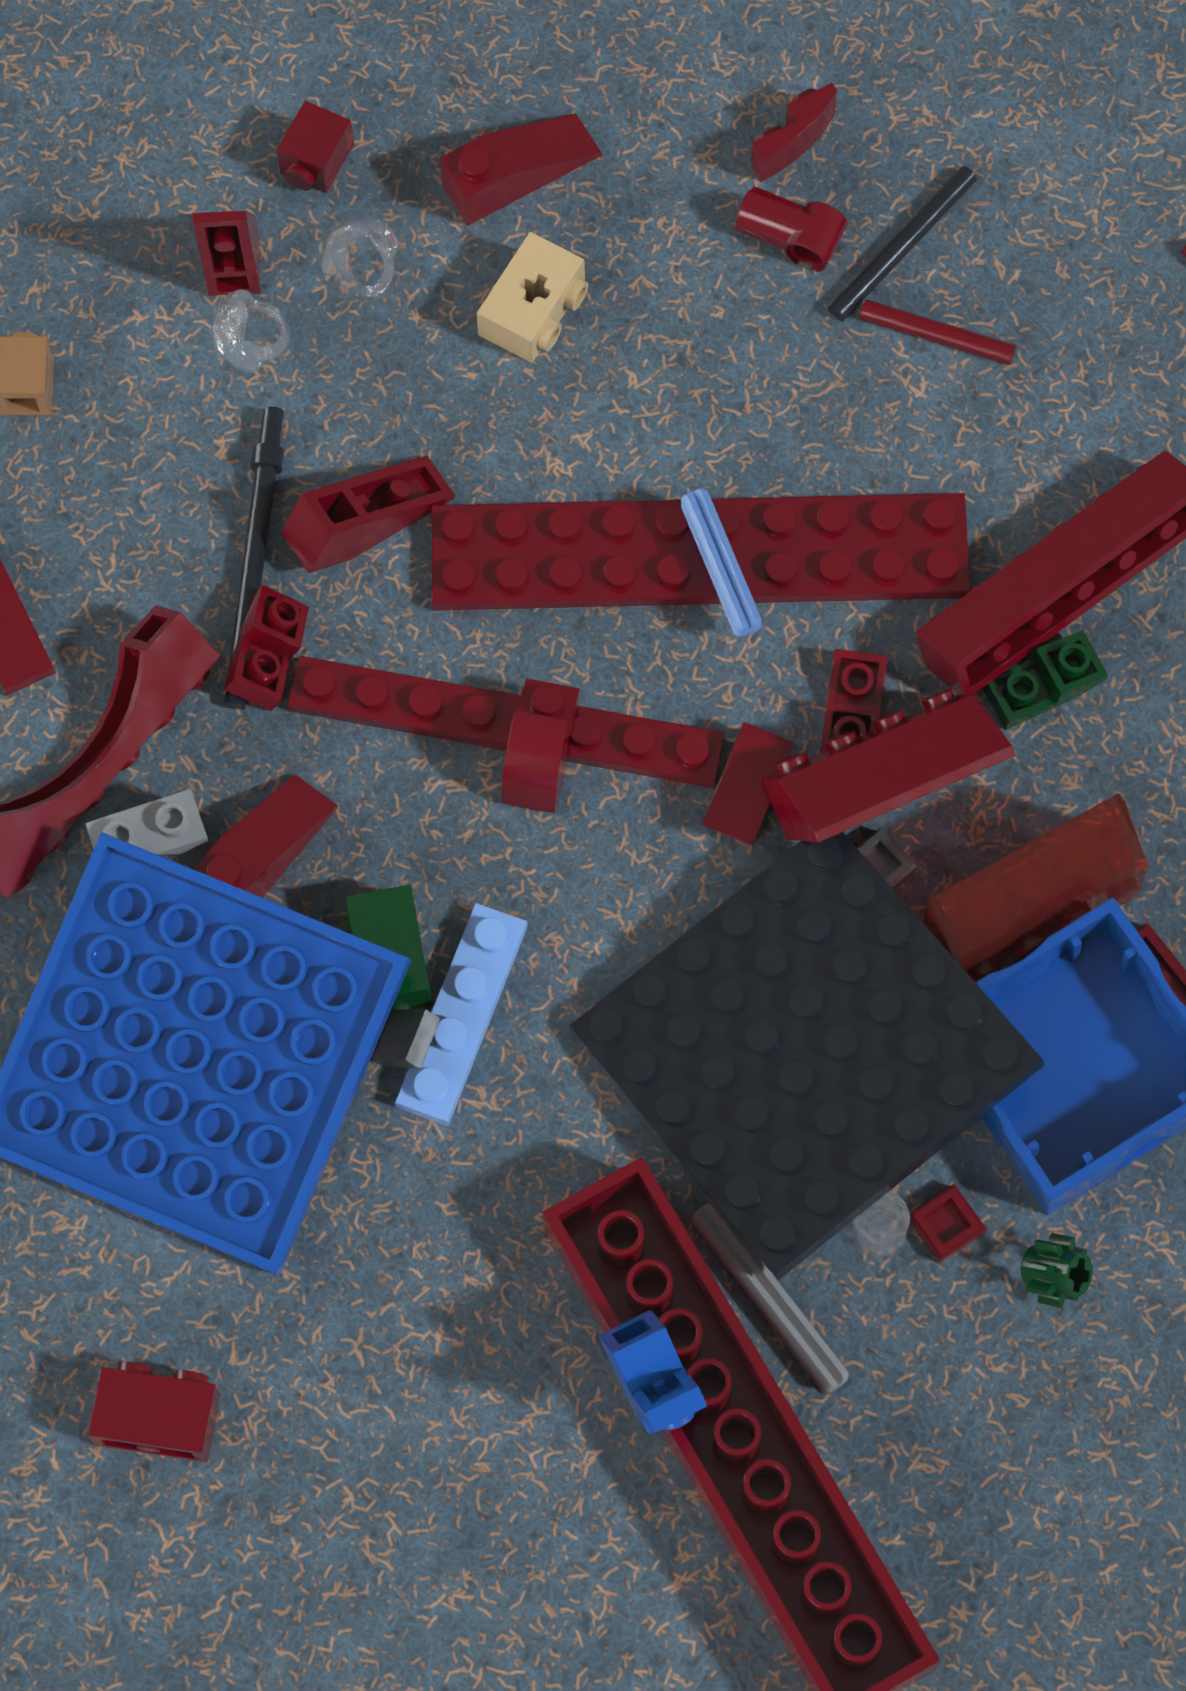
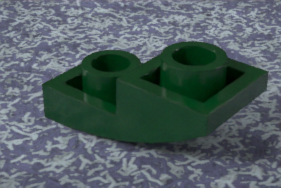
M1082 630L1036 648L1032 658L1013 665L982 689L1004 729L1007 730L1080 696L1104 682L1108 674Z

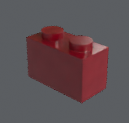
M118 1362L117 1369L101 1367L88 1436L95 1446L208 1463L220 1393L215 1384L208 1383L209 1377L207 1375L187 1370H176L174 1378L152 1375L151 1367L134 1362Z

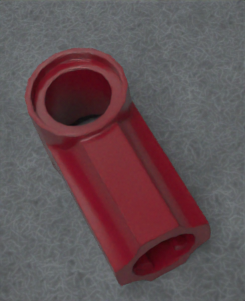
M753 186L751 190H748L742 201L738 217L735 221V230L783 249L785 255L793 263L798 264L801 260L813 265L811 270L821 272L827 267L848 223L841 212L828 204L812 201L803 206Z

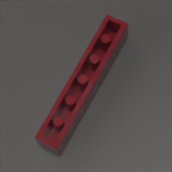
M1164 450L1148 463L1139 466L1130 476L1111 490L1098 496L1089 506L1067 522L1057 526L1049 535L1030 549L1013 558L1008 565L982 584L973 587L968 594L945 611L932 617L923 627L915 632L924 664L957 695L975 694L1186 539V465Z

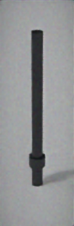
M268 406L263 409L259 443L255 444L252 449L250 468L255 474L229 667L257 589L262 585L276 474L282 472L284 449L280 447L284 410L274 406ZM226 691L224 707L245 709L246 700Z

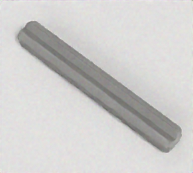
M713 1201L697 1210L692 1216V1223L822 1393L827 1395L840 1388L848 1380V1371L781 1284Z

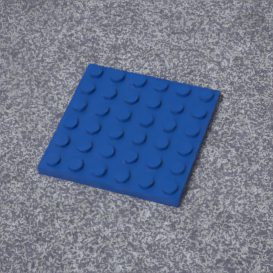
M101 832L0 1069V1157L271 1273L280 1275L412 960Z

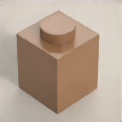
M16 332L10 336L0 337V415H51L54 357L47 336H38L31 332Z

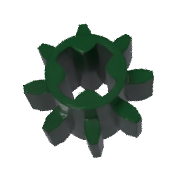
M1051 1233L1048 1241L1036 1239L1035 1245L1027 1249L1021 1262V1277L1027 1285L1026 1291L1038 1294V1303L1059 1308L1063 1307L1065 1299L1077 1301L1079 1296L1083 1295L1089 1288L1093 1275L1092 1262L1086 1255L1087 1249L1075 1247V1237Z

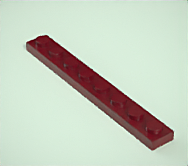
M299 655L288 701V709L290 712L506 751L514 711L518 710L521 695ZM578 706L567 746V762L715 788L725 732Z

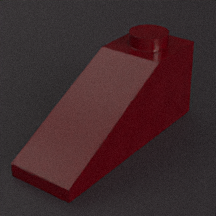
M575 113L487 133L440 157L442 187L469 226L602 156V152Z
M248 211L192 213L193 227L208 295L261 294L260 237L255 214Z
M426 455L302 493L281 533L307 572L311 573L357 557L431 513V506L445 505L454 499L455 494Z
M295 774L226 832L194 870L263 898L336 811L338 805Z

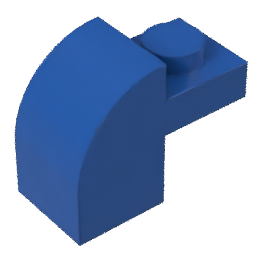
M651 1310L599 1335V1339L632 1408L648 1434L655 1433L661 1429L673 1430L687 1424L694 1417L695 1412L707 1407L699 1386L683 1368L665 1326Z

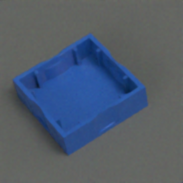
M1114 897L1048 937L1032 954L1022 961L1003 970L990 973L976 982L1040 1055L1045 1065L984 1114L982 1119L1047 1215L1100 1184L1186 1129V1006L1172 992L1163 976L1158 960Z

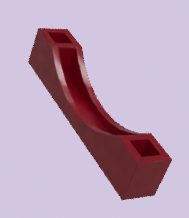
M155 605L120 644L118 669L109 702L95 730L79 752L55 775L32 790L0 802L1 897L8 899L13 893H17L27 886L34 875L36 866L49 852L58 849L66 841L71 826L84 812L94 808L102 800L106 786L119 771L127 769L137 760L140 754V747L154 731L160 730L172 720L175 714V707L189 691L201 686L208 678L210 667L221 655L180 611Z

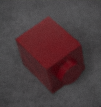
M304 101L276 150L280 174L283 175L289 184L300 190L308 191L312 187L327 193L354 145L351 120Z

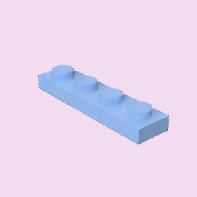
M475 903L431 1012L440 1018L438 1027L420 1069H408L395 1101L396 1108L449 1126L527 930L528 924L526 920Z

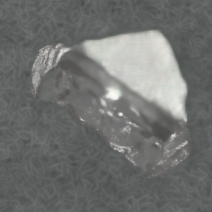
M360 218L357 222L351 220L341 227L334 229L328 236L321 258L322 272L327 276H337L342 287L352 295L361 298L377 296L386 290L393 279L395 270L393 255L398 251L399 241L388 225L378 218ZM372 240L383 258L384 269L377 283L372 286H365L357 282L351 273L348 246Z
M245 289L229 292L221 300L212 327L215 350L235 368L246 373L256 372L261 368L263 361L272 360L281 355L290 342L291 330L283 313L270 303L256 300L251 292ZM249 312H263L274 319L279 328V339L276 343L263 346L244 340Z

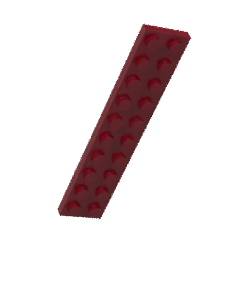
M965 493L711 499L755 603L962 598L970 591ZM681 500L431 506L433 611L721 604L681 508Z

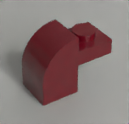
M526 678L518 710L514 711L503 768L501 803L555 813L565 775L567 746L579 703L580 688Z

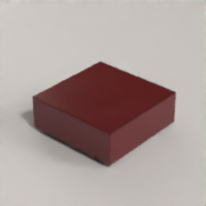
M952 1184L907 1215V1219L939 1264L984 1235L987 1231L955 1184Z

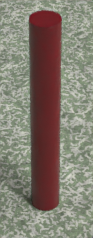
M867 299L863 304L860 314L861 320L1008 365L1011 364L1016 349L1015 344Z

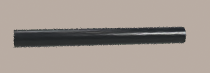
M961 166L828 307V311L843 322L977 181L974 172L966 166Z

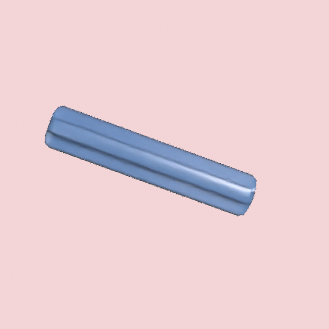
M703 488L687 492L681 497V508L733 633L737 637L753 634L761 629L762 619L708 491Z

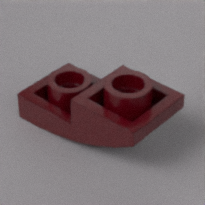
M833 83L818 90L812 88L799 93L791 103L787 104L786 126L783 128L779 126L772 127L763 132L755 142H752L751 168L760 182L792 164L826 130L835 115L837 89Z
M261 585L257 589L242 626L228 670L224 690L272 711L282 700L290 659L301 648L309 606Z
M834 649L820 753L827 751L824 742L835 736L855 731L857 737L875 730L873 721L880 717L888 656Z
M743 721L702 825L753 845L771 802L762 779L778 772L775 763L789 757L794 742Z

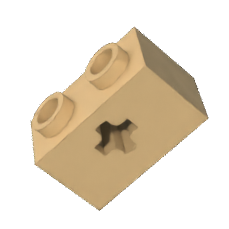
M529 232L476 313L478 335L530 363L534 362L541 349L546 352L550 351L560 335L562 324L559 322L568 308L575 311L581 305L587 293L589 284L585 281L584 259Z

